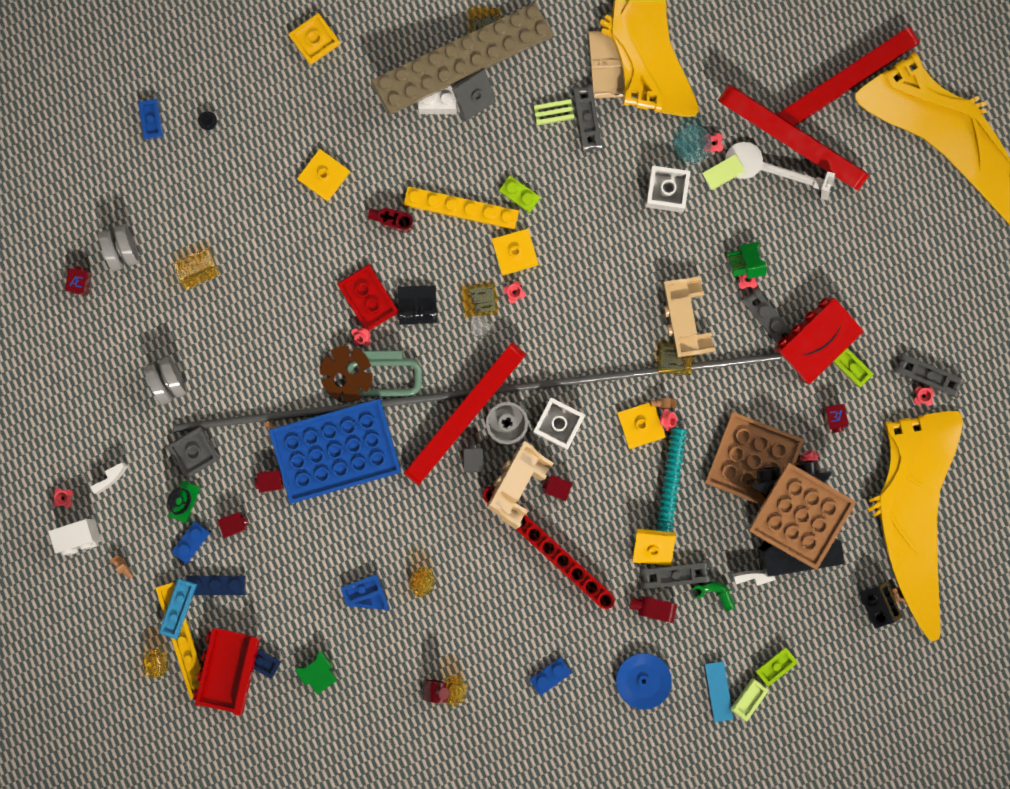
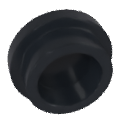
M203 112L198 118V124L203 130H212L217 125V117L212 112Z

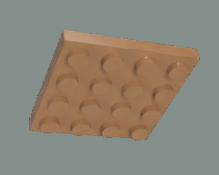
M731 412L705 484L762 506L766 500L760 491L748 485L747 480L756 479V470L760 468L779 466L781 474L787 462L794 465L805 439Z
M787 462L748 531L817 570L854 508L856 501Z

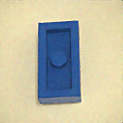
M152 99L138 102L144 139L150 140L164 137L158 100Z
M194 521L171 553L188 564L211 532Z
M559 657L529 679V681L541 696L572 672L562 658Z

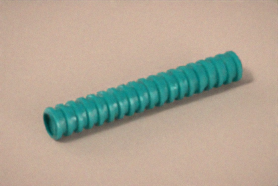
M681 428L670 429L672 434L669 435L671 440L668 442L670 443V446H668L669 452H667L669 456L666 458L668 463L665 464L667 469L664 470L666 476L663 477L665 482H663L664 488H662L663 494H661L662 500H660L662 504L659 506L661 511L658 512L660 518H657L659 524L656 525L658 527L656 531L671 532V529H674L672 523L675 522L673 520V517H675L674 511H676L675 505H677L675 501L678 499L676 494L679 493L677 487H680L678 481L681 480L679 475H681L680 469H682L681 463H683L682 457H684L682 453L685 451L683 446L686 445L684 440L687 438L685 436L687 434L686 429Z

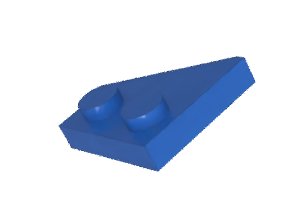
M377 574L340 588L347 606L390 609Z

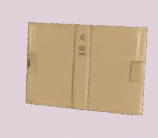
M588 31L594 99L623 97V69L613 40L602 34L601 31Z

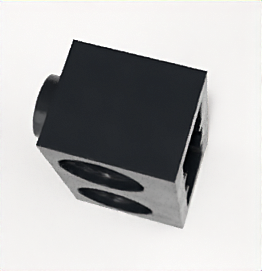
M887 581L870 586L860 592L861 601L865 605L869 614V620L873 623L875 629L895 623L903 617Z

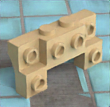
M701 276L663 282L666 297L664 314L665 317H669L670 324L667 325L668 335L672 336L674 340L677 358L715 352L711 338L712 332L697 335L691 298L704 296Z
M526 441L522 442L512 460H507L503 465L502 470L504 472L502 476H498L493 484L495 489L486 508L501 517L500 520L509 526L518 529L521 526L520 522L523 516L528 513V510L516 502L520 499L531 476L540 481L545 480L548 469L554 463L542 456Z

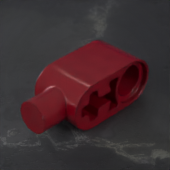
M370 208L368 219L379 222L384 228L408 233L414 227L413 218L408 213L389 208L381 210ZM389 214L391 219L396 220V225H394V221L390 219H387V222H384V219L382 217H386V215ZM402 219H409L410 224L407 227L400 226V221Z
M642 596L641 599L631 598L629 609L638 611L640 616L674 623L678 604Z
M423 680L424 701L432 703L447 702V698L450 695L447 689V682Z

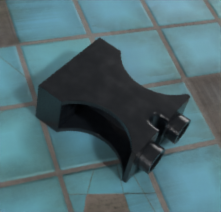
M818 460L794 463V466L823 483L832 476L831 471L819 468ZM779 466L757 469V478L747 480V484L760 491L766 499L780 476ZM835 538L818 569L845 564L842 542L839 539ZM765 540L757 548L760 571L767 577L814 569Z

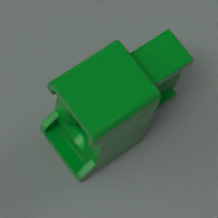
M759 242L739 245V251L727 253L733 277L746 275L747 279L766 275V262L759 257Z
M323 650L317 654V659L310 665L299 667L295 670L304 685L310 684L317 695L338 680L331 671L334 665Z

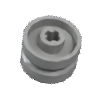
M126 224L116 226L114 234L109 229L99 232L100 245L112 272L123 269L124 262L128 266L140 263L137 247Z
M169 356L159 360L160 369L153 363L144 367V373L149 386L161 405L172 402V393L177 398L187 394L184 380Z
M503 402L497 404L487 415L486 427L488 434L493 441L500 445L509 446L518 443L524 438L528 429V418L525 411L515 403ZM505 421H510L511 426H508V428L504 427L503 423Z

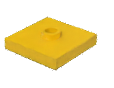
M319 12L288 33V36L310 66L341 44Z
M319 149L297 180L328 202L350 174V171Z
M528 229L492 239L502 276L539 266Z
M650 402L617 413L629 449L666 438L663 427L660 425L656 406L651 407Z
M637 529L632 562L671 566L676 532Z

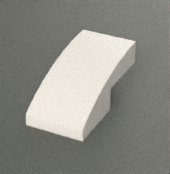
M120 463L106 470L107 479L91 486L93 493L99 494L112 486L123 475L128 467L127 464Z
M743 571L732 574L736 584L754 579L755 584L758 586L776 580L775 576L767 577L761 571Z

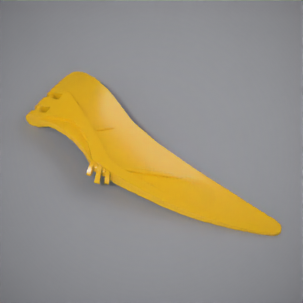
M614 0L612 16L606 14L605 20L601 19L600 25L603 27L602 34L613 40L621 61L624 78L622 105H634L635 108L644 110L649 108L653 109L654 112L682 117H695L699 112V106L669 40L666 0Z
M915 52L911 53L906 60L902 59L895 64L890 71L886 70L854 94L857 104L867 112L886 123L923 138L944 155L1010 225V158L997 135L981 114L986 113L987 110L978 108L986 106V101L976 104L975 101L980 99L979 96L967 100L942 88L926 72L919 56ZM913 64L915 69L911 71L909 66ZM897 75L899 80L895 81L893 77Z
M959 411L938 412L917 416L915 419L904 418L898 419L897 422H885L890 446L889 471L880 495L869 499L870 503L876 501V504L867 508L868 512L877 508V511L872 514L874 518L880 514L883 537L894 577L904 599L908 603L907 606L930 641L939 639L941 633L937 515L940 490L956 453L962 431L963 419ZM918 426L919 431H914L913 427ZM899 429L900 434L895 435L894 430Z

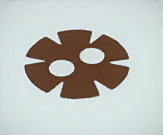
M339 346L332 349L331 353L335 361L325 356L320 368L321 375L331 376L322 381L324 389L336 400L339 399L342 391L344 402H353L360 399L362 396L357 387L368 392L372 383L373 374L362 372L371 367L368 358L357 348H354L350 357L349 346ZM355 361L358 364L359 370L356 374H350L347 371L346 366L348 362ZM343 374L345 376L346 383L343 387L335 385V375Z

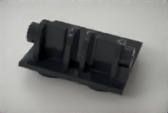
M436 285L397 287L399 325L438 323Z

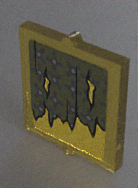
M486 6L483 8H469V33L499 20L500 8H487Z
M495 283L462 287V304L464 305L465 318L499 314L497 305L499 298L496 296Z
M659 343V356H657L659 374L692 375V362H694L692 356L677 358L675 344Z

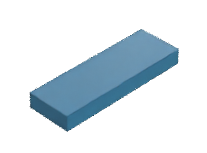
M178 578L158 632L159 634L178 639L197 587L196 583Z
M724 661L706 663L704 666L713 721L733 720Z

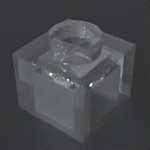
M472 315L471 337H487V333L491 332V321H488L487 316Z

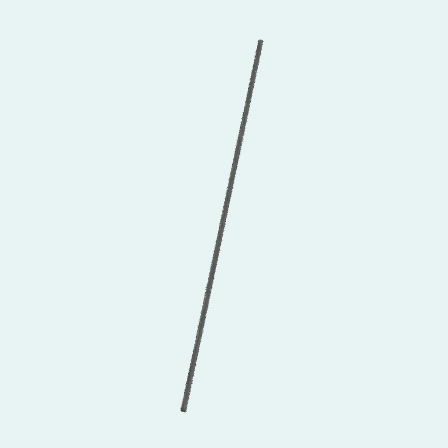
M780 353L688 363L683 365L686 370L654 367L502 385L495 394L782 360V355ZM473 389L384 399L381 401L383 407L466 398ZM366 402L173 424V430L178 432L194 430L199 426L204 429L322 415Z

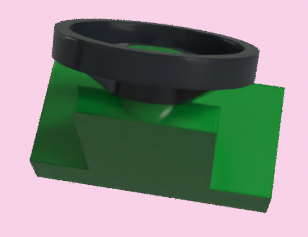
M182 480L180 487L174 489L167 499V508L170 511L168 517L187 523L201 487Z

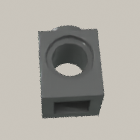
M467 445L468 449H463L464 473L484 472L483 448L479 449V445Z

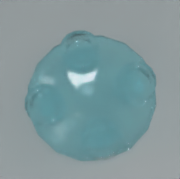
M688 125L684 128L674 142L677 154L688 163H697L705 159L712 146L711 136L707 130L695 125Z

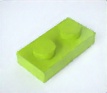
M511 176L508 177L499 190V193L528 213H531L541 199L539 195Z
M848 348L833 361L858 388H861L874 375Z
M784 647L755 670V672L765 685L769 687L798 662L789 650Z

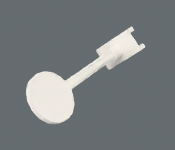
M750 142L736 143L726 153L725 160L736 154L745 169L744 173L736 177L738 179L752 178L762 170L811 185L813 188L821 190V199L829 200L830 188L834 185L835 173L827 172L824 179L814 178L765 163L759 148Z

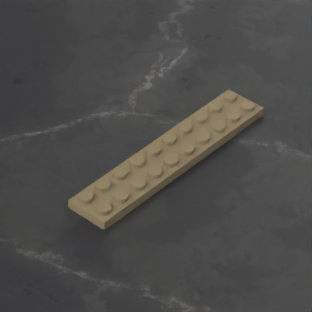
M533 3L371 80V84L390 116L460 82L482 68H490L552 38L554 34L536 3Z

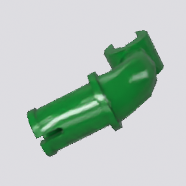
M711 581L703 585L695 584L692 587V591L695 589L701 590V593L695 595V598H702L707 592H715L716 596H719L725 612L736 608L730 594L731 589L721 582Z

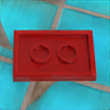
M369 264L337 283L363 328H366L368 331H371L399 313Z

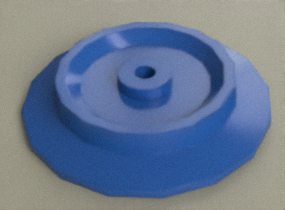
M649 653L636 654L627 658L620 666L616 675V687L620 697L629 706L637 709H652L661 705L668 697L672 687V675L668 666L659 657Z

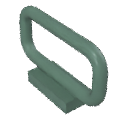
M403 350L363 351L371 366L413 367L414 386L409 389H369L368 392L358 389L362 397L413 396L419 392L422 386L421 366L414 359L403 358ZM355 361L349 362L346 367L347 371L353 374V370L355 367H358V364Z

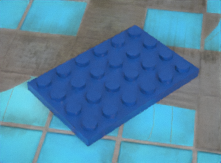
M381 398L269 430L290 504L401 473Z

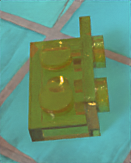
M208 247L173 262L177 277L184 289L194 287L219 275Z

